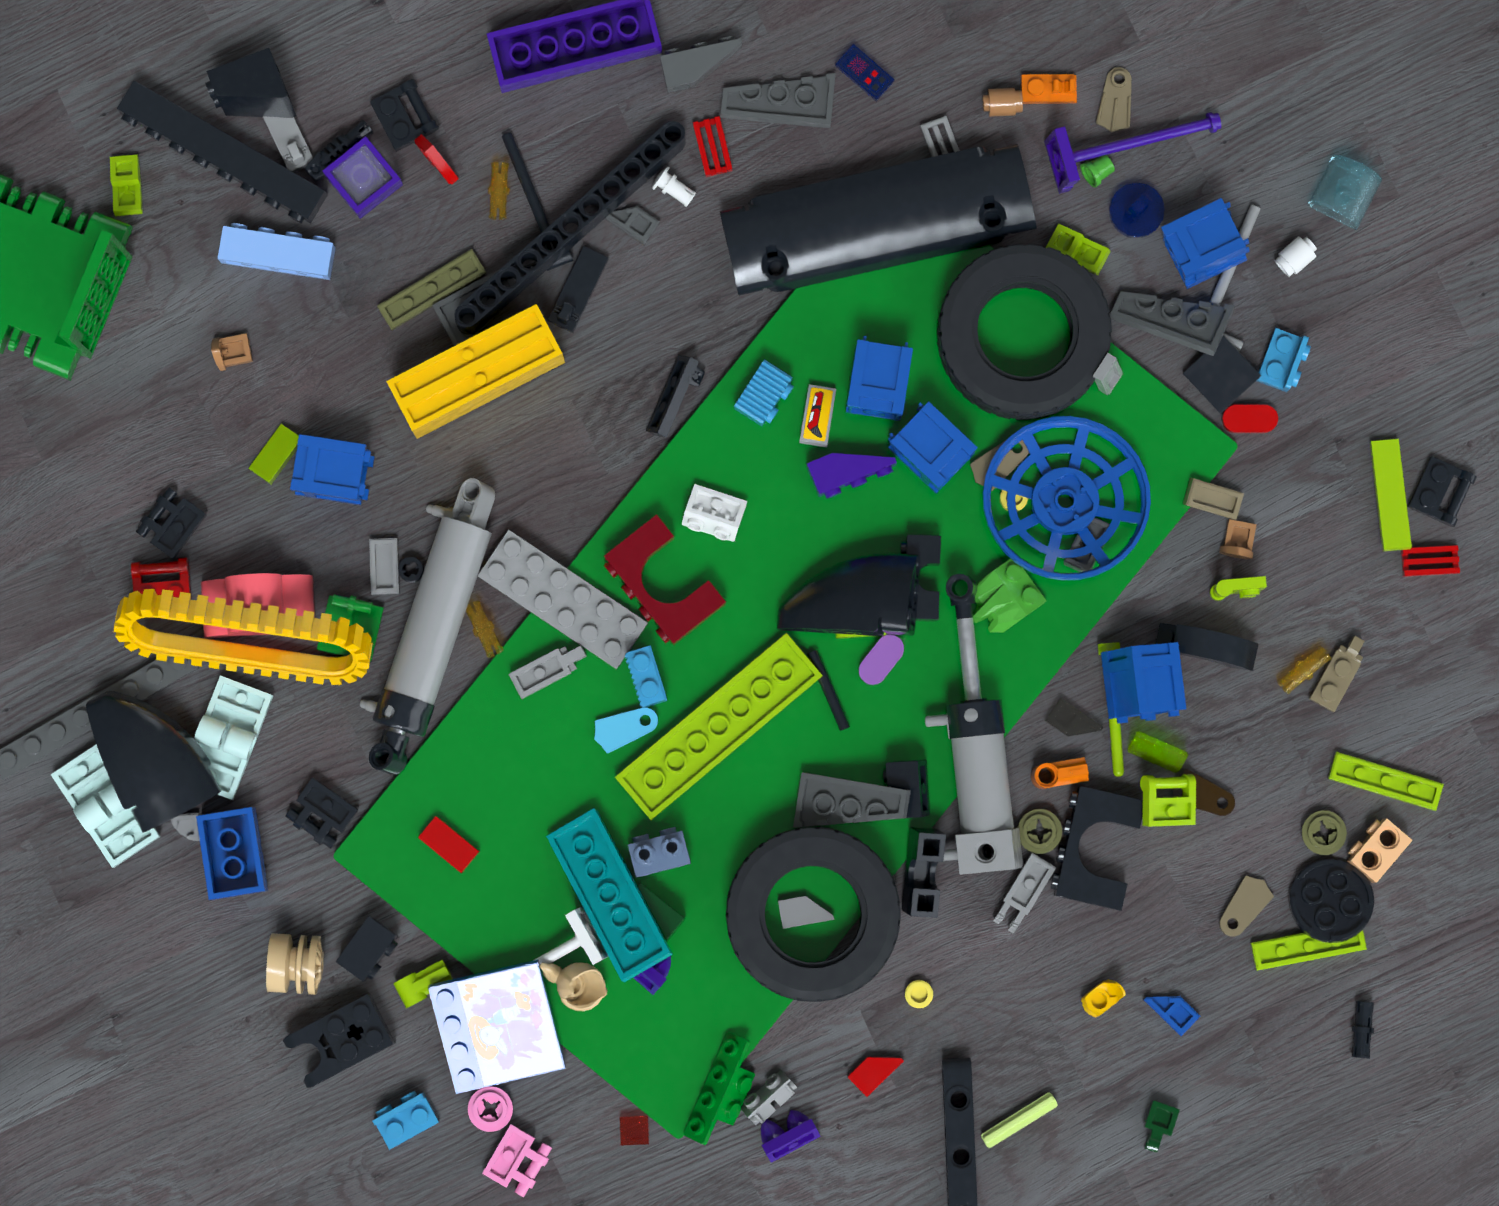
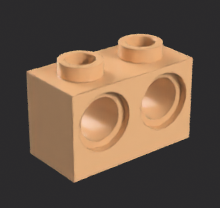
M1387 818L1381 821L1376 819L1366 830L1369 834L1362 843L1358 840L1348 851V854L1351 856L1347 862L1361 871L1371 883H1377L1412 842L1411 838ZM1384 830L1389 831L1393 836V841L1389 846H1384L1380 841V834ZM1367 851L1371 852L1375 857V862L1370 868L1362 863V856Z

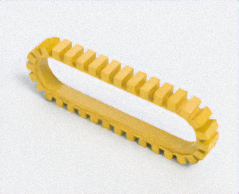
M144 589L143 595L135 591L129 593L128 598L124 596L118 605L114 623V632H116L115 637L117 640L125 642L124 647L131 652L139 648L138 655L147 658L151 653L156 654V660L167 662V657L172 656L174 657V663L184 664L186 658L191 659V665L202 667V662L206 661L209 662V668L219 669L220 664H226V670L234 672L237 671V666L244 667L243 673L254 674L255 669H261V676L271 677L272 671L279 672L278 678L289 679V674L296 675V681L306 682L308 676L313 677V683L324 684V679H329L331 685H342L343 679L347 683L357 681V676L362 678L367 673V669H369L373 645L369 633H363V627L357 623L349 626L350 620L340 617L337 622L331 621L332 614L321 613V619L314 618V612L304 610L303 616L296 615L297 609L286 608L284 614L279 613L278 606L269 605L268 611L261 610L262 604L251 603L250 608H244V601L233 600V604L230 606L226 605V599L216 597L215 603L208 602L209 596L198 595L197 600H191V593L180 592L179 598L173 597V591L164 589L161 595H157L154 589ZM145 617L163 618L338 645L348 650L351 654L342 657H327L164 633L148 629L136 620Z

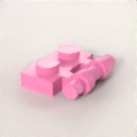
M510 1124L482 1174L506 1188L512 1178L517 1180L519 1184L514 1192L524 1197L528 1189H532L536 1181L534 1179L541 1167L546 1166L549 1160L547 1156L552 1147L542 1143L538 1151H534L530 1147L535 1137ZM526 1156L532 1162L524 1174L517 1169Z

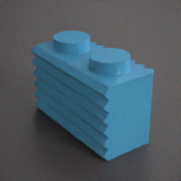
M764 359L734 405V409L760 426H763L765 422L771 423L779 411L775 407L780 398L786 400L794 388L790 384L793 377Z
M651 645L627 652L625 659H627L626 663L629 665V673L634 681L633 685L635 686V691H637L636 695L639 697L640 707L646 708L668 701Z

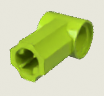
M441 960L418 973L414 972L398 980L393 985L405 1008H409L428 997L429 985L452 980L453 978L446 964Z

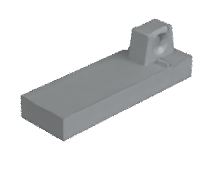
M263 116L287 169L294 173L306 167L313 157L294 117Z

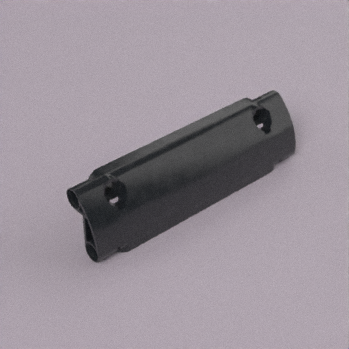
M1018 144L993 149V156L985 147H974L754 197L748 202V211H745L744 206L720 211L738 296L762 291L764 288L773 292L787 291L1001 242L1008 233L1016 234L1037 228L1029 185ZM994 203L995 205L993 208L984 209L985 204ZM992 224L998 225L996 227H988ZM770 252H777L778 256L767 258V254ZM775 273H781L779 276H772Z

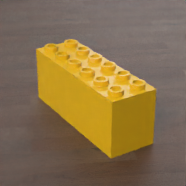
M535 304L386 382L412 432L418 439L564 364L565 361L563 353L539 307Z

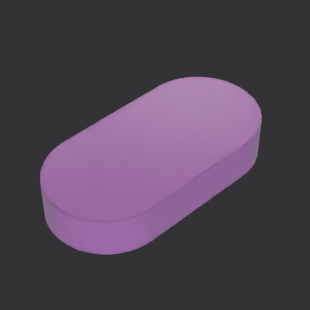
M885 635L879 639L859 666V676L864 683L877 685L885 679L903 655L904 645L900 638L895 635Z

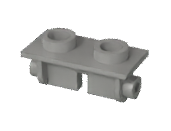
M780 1070L769 1076L765 1084L756 1093L750 1094L745 1099L741 1110L755 1125L759 1122L762 1124L776 1111L770 1103L775 1100L781 1107L795 1094L794 1090L797 1086Z

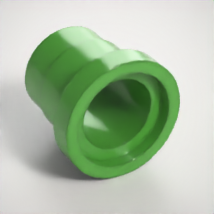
M1107 155L1095 158L1090 162L1085 161L1080 165L1085 180L1094 188L1101 185V181L1115 171L1114 165Z

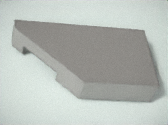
M806 896L778 901L783 929L834 920L832 914Z

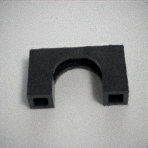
M1079 786L1077 792L1072 791L1069 807L1073 808L1071 819L1066 818L1063 834L1067 835L1065 846L1060 845L1056 862H1060L1061 865L1059 874H1053L1050 889L1055 890L1054 896L1122 911L1128 883L1102 878L1090 873L1080 860L1078 847L1083 833L1096 823L1107 822L1140 829L1143 817V800Z

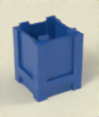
M1222 198L1161 227L1163 243L1187 289L1247 261L1246 253L1250 252L1246 245L1249 244L1248 238L1243 240L1231 218V212L1227 210L1231 207L1230 202L1225 204Z
M866 336L863 337V340H857L846 413L901 421L913 348L908 347V342H905L904 347L869 342L866 341Z
M929 401L925 406L920 402L917 408L918 413L896 436L890 433L888 438L890 446L888 449L937 494L975 454L978 447Z
M299 434L290 490L295 491L297 496L362 506V500H368L369 489H365L367 468H373L375 456H371V451L366 449L367 445Z
M1178 642L1129 646L1101 652L1109 719L1117 718V724L1128 723V717L1140 716V720L1151 721L1156 720L1157 714L1168 712V717L1179 716V710L1186 709Z

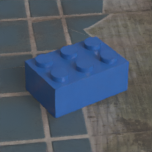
M249 807L196 816L209 900L268 891L256 808Z

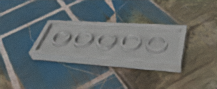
M510 530L507 531L478 574L480 579L616 670L624 660L625 654L631 650L648 624Z

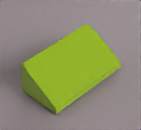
M281 424L248 469L272 485L297 451L299 435Z

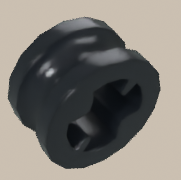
M414 557L403 559L398 566L400 577L409 583L419 581L424 572L422 563ZM412 563H416L418 566L415 568L419 569L418 574H411L410 577H406L404 574L407 572L403 570L404 566H411Z

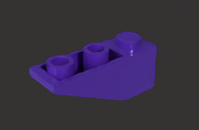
M831 453L807 463L806 468L818 497L825 495L826 499L841 494L840 488L850 484L852 488H856L867 483L866 478L877 474V477L880 478L892 473V467L896 466L897 462L895 457Z

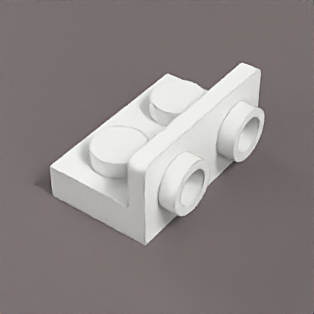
M694 484L685 509L682 525L696 532L701 531L714 535L720 540L734 542L747 501Z

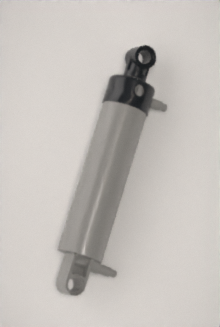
M469 478L463 482L454 508H445L431 504L426 507L427 513L440 517L441 521L379 700L375 702L363 699L360 702L361 708L374 713V722L390 727L389 730L383 729L380 743L374 745L369 752V763L376 770L391 775L401 773L407 764V756L404 751L410 738L405 736V733L424 737L435 707L434 703L492 534L486 531L485 527L495 500V491L491 486L475 478Z

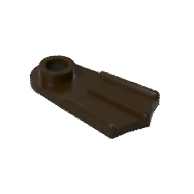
M1185 769L1178 776L1181 777L1183 774H1193L1195 776L1196 809L1219 816L1229 815L1234 810L1235 799L1231 793L1188 769ZM1173 788L1172 797L1183 796V790L1181 788ZM1220 798H1224L1228 802L1227 807L1224 809L1217 806V800Z

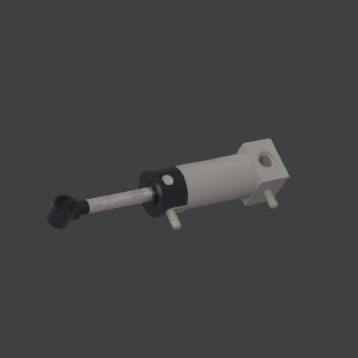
M955 574L948 579L946 592L950 597L951 606H955L965 701H960V704L946 705V714L925 717V725L927 727L947 725L948 738L951 739L961 834L955 835L957 849L944 851V861L958 860L960 875L1018 869L1023 867L1020 830L1019 828H1014L1004 741L1005 728L1002 700L988 701L987 698L982 699L972 612V604H976L977 584L969 575ZM961 580H964L968 585V591L963 596H959L955 591V585ZM987 844L991 845L994 849L992 858L986 855L985 847Z

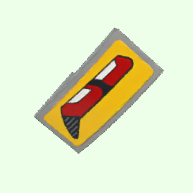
M809 384L799 443L827 448L836 394L835 388Z

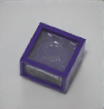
M366 136L323 170L327 180L359 219L363 218L403 186L399 176Z

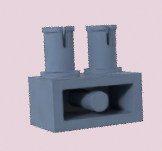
M676 827L659 831L660 836L649 839L648 834L632 838L633 843L628 844L636 878L691 864L683 831L677 832Z

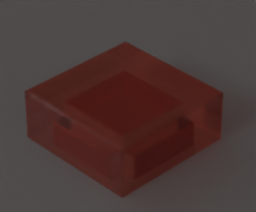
M648 1116L620 1117L621 1146L649 1144Z

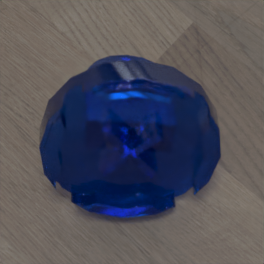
M1137 182L1127 184L1117 190L1109 207L1110 220L1115 229L1130 238H1143L1155 232L1163 221L1165 212L1163 199L1157 190L1148 184Z

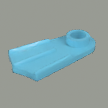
M640 708L596 720L594 740L602 746L606 753H610L652 732L658 725V716L650 708ZM643 715H648L651 719L650 724L647 726L642 725L640 722Z

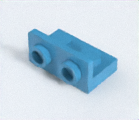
M1275 328L1259 370L1262 376L1257 382L1284 392L1290 390L1291 386L1296 387L1301 376V371L1297 370L1300 361H1306L1311 346L1307 345L1309 337H1299Z
M413 1091L400 1098L403 1104L392 1109L391 1105H388L375 1112L378 1118L372 1120V1122L377 1126L389 1150L439 1123L424 1092L417 1095Z

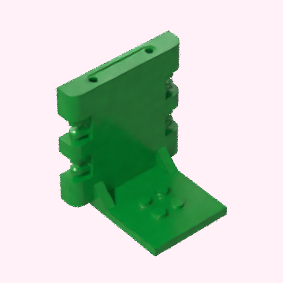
M0 174V354L4 353L8 341V350L14 352L19 345L22 334H28L30 337L24 348V356L28 358L32 356L40 339L34 355L33 366L71 381L80 356L92 358L133 258L125 249L133 227L95 211L90 218L84 235L82 233L88 220V214L82 212L73 231L67 229L66 227L72 216V208L66 206L61 214L66 201L45 191L40 194L37 202V194L31 192L26 197L21 211L15 208L21 194V188L13 187L7 199L14 181Z

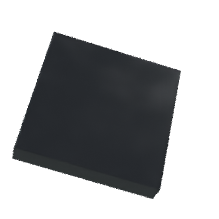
M1224 335L1214 356L1204 353L1183 373L1220 414L1262 376Z

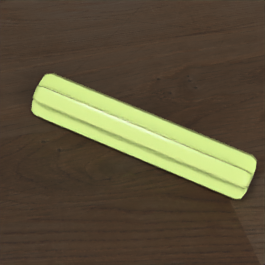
M1046 1093L982 1133V1140L988 1148L995 1146L1058 1106L1057 1101L1051 1093Z

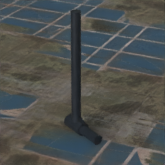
M512 133L504 134L502 136L503 142L539 230L542 233L550 226ZM553 241L545 243L549 251L554 250L558 245ZM570 251L566 252L547 271L572 262L573 259ZM534 262L524 267L527 269H531L536 266L537 262Z

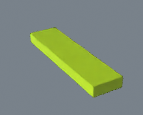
M1399 439L1371 441L1370 450L1382 550L1384 552L1411 549L1412 544Z
M1335 752L1328 775L1329 780L1433 811L1437 810L1444 785L1339 752Z
M1363 930L1352 939L1340 943L1317 941L1305 933L1250 943L1256 971L1367 950Z

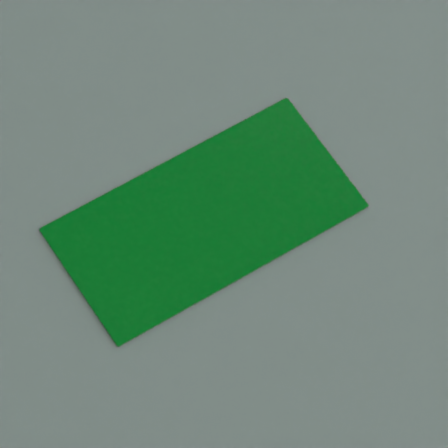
M990 245L796 288L569 565L568 570L648 623L630 651L651 645L668 700L646 707L655 711L658 716V725L652 732L610 753H606L602 746L594 740L596 720L642 708L639 705V697L636 695L637 691L634 689V681L631 679L632 675L629 673V665L626 663L627 659L625 658L616 670L583 648L587 657L574 663L577 669L571 672L572 674L521 699L509 676L510 673L557 648L566 647L568 652L580 646L533 613H530L412 757L404 770L399 773L334 853V859L474 974L533 961L575 937V932L565 915L582 907V904L546 836L595 808L600 814L636 885L643 884L686 919L667 942L673 953L671 955V967L666 977L667 980L654 995L634 978L625 983L622 982L609 957L593 965L581 946L552 963L562 969L573 963H588L596 967L605 980L608 990L606 996L602 998L598 1005L587 1011L572 1010L562 1003L557 991V984L548 981L544 975L543 979L560 1044L677 1139L684 1136L685 1128L726 1033L731 1032L750 1041L742 1061L743 1063L793 1001V999L780 996L765 988L745 970L735 955L728 936L726 906L733 878L745 858L761 843L771 837L795 829L793 825L801 773L806 772L887 786L883 780V770L886 768V762L927 759L930 816L811 826L831 828L856 837L881 858L892 877L907 859L910 827L932 828L957 797L951 739L948 738L947 725L927 727L925 725L926 716L946 714V705L960 704V701H965L955 606H951L950 597L946 592V583L955 574L969 575L977 583L1011 559L996 543L987 526L983 510L984 486L975 483L970 464L1006 441L1012 434L1026 425L1050 417L1073 416L1103 424L1129 443L1139 456L1146 470L1150 485L1151 505L1146 527L1135 548L1123 561L1104 573L1081 580L1050 579L1024 569L1047 602L1003 633L989 632L988 626L990 621L988 618L978 623L974 622L982 699L987 698L988 701L1002 700L1005 738L1190 508L1183 505L1190 478L1210 483L1237 450V443L1112 343H1110L1108 353L1117 358L1123 375L1108 396L1099 391L1094 381L1088 391L1074 404L1068 406V408L1048 417L1030 420L998 417L996 414H990L969 402L952 384L941 363L942 360L939 356L937 345V324L944 298L953 281L973 260L994 250ZM1016 288L1004 291L985 305L978 319V339L984 354L993 365L1008 374L1021 377L1043 374L1057 366L1068 350L1070 330L1067 318L1061 307L1051 297L1040 291L1029 288ZM864 336H866V341L900 347H904L905 342H908V347L913 348L901 421L846 413L857 340H863ZM765 359L793 377L790 384L794 388L786 400L780 398L775 407L779 411L771 423L765 422L763 426H760L736 411L734 405ZM809 384L836 389L827 448L799 443ZM929 401L978 447L975 454L937 494L888 449L890 446L888 441L890 433L896 436L918 413L917 408L920 402L925 406ZM1070 427L1051 428L1033 434L1040 449L1058 444L1074 445L1078 429ZM1089 432L1085 448L1100 455L1112 468L1126 459L1122 452L1111 442ZM1016 444L1012 451L1020 453L1022 451L1021 445ZM831 453L895 457L897 462L896 466L892 467V473L880 478L877 477V474L866 478L867 483L856 488H852L851 484L840 488L842 493L826 499L825 495L818 497L806 468L807 463ZM1055 454L1047 456L1045 459L1052 470L1063 467L1068 468L1071 454ZM1082 457L1079 471L1085 473L1091 480L1104 473L1095 463ZM1035 463L1026 470L1019 484L1035 488L1037 482L1042 477ZM1018 466L1005 479L1011 481ZM1131 469L1119 477L1124 495L1123 510L1140 513V488L1136 474ZM1109 483L1098 490L1099 505L1115 508V495L1113 487ZM694 484L747 501L734 542L720 540L714 535L701 531L696 532L682 525L685 509ZM995 488L991 491V510L998 531L1012 525L1008 511L1000 504L999 497L1002 490ZM1061 495L1058 497V503L1061 507L1069 508L1073 505V499L1069 495ZM1028 499L1025 507L1017 511L1020 520L1033 514L1032 499ZM655 515H658L670 530L674 540L653 555L645 564L642 572V583L646 592L659 602L677 603L687 598L709 580L726 601L725 606L674 646L670 641L666 644L655 631L659 628L653 619L648 622L638 610L642 605L636 597L630 600L621 588L624 582L618 575L613 578L604 567V564L607 562L604 555ZM1095 516V518H1098L1109 524L1112 521L1111 519ZM1120 521L1114 535L1106 542L1103 551L1110 560L1127 545L1135 532L1137 524ZM1040 523L1026 530L1035 540L1048 546L1051 531L1045 529ZM1078 533L1062 535L1059 549L1070 550ZM1019 534L1005 540L1010 549L1020 558L1043 569L1046 554L1032 548ZM907 535L941 536L940 565L923 567L920 570L919 585L923 589L939 592V620L937 622L916 621L913 636L895 635L903 642L904 652L881 683L877 685L864 683L859 676V666L883 636L838 639L836 634L782 631L777 629V616L781 604L808 579L839 562L860 556L881 553L900 554L901 541L906 542ZM1057 557L1054 572L1078 573V571L1064 565L1065 558ZM1097 561L1093 569L1100 566ZM964 580L957 582L955 585V591L959 596L965 595L968 591V585ZM977 603L972 604L973 612L977 608ZM786 633L807 658L808 653L818 650L850 725L849 728L842 731L839 730L820 683L817 680L652 820L648 818L615 778ZM643 715L640 722L642 725L647 726L650 724L651 719L648 715ZM435 816L479 851L463 873H460L418 838ZM676 827L677 832L683 831L691 864L636 878L628 844L633 843L632 838L645 834L649 835V839L660 836L659 831ZM818 866L798 868L780 878L770 891L765 907V922L773 942L786 955L803 962L825 961L860 918L859 901L851 885L838 873ZM806 896L832 914L834 920L783 929L778 901Z

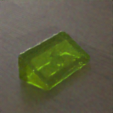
M1140 731L1134 733L1127 748L1129 753L1174 773L1179 772L1188 757V752Z

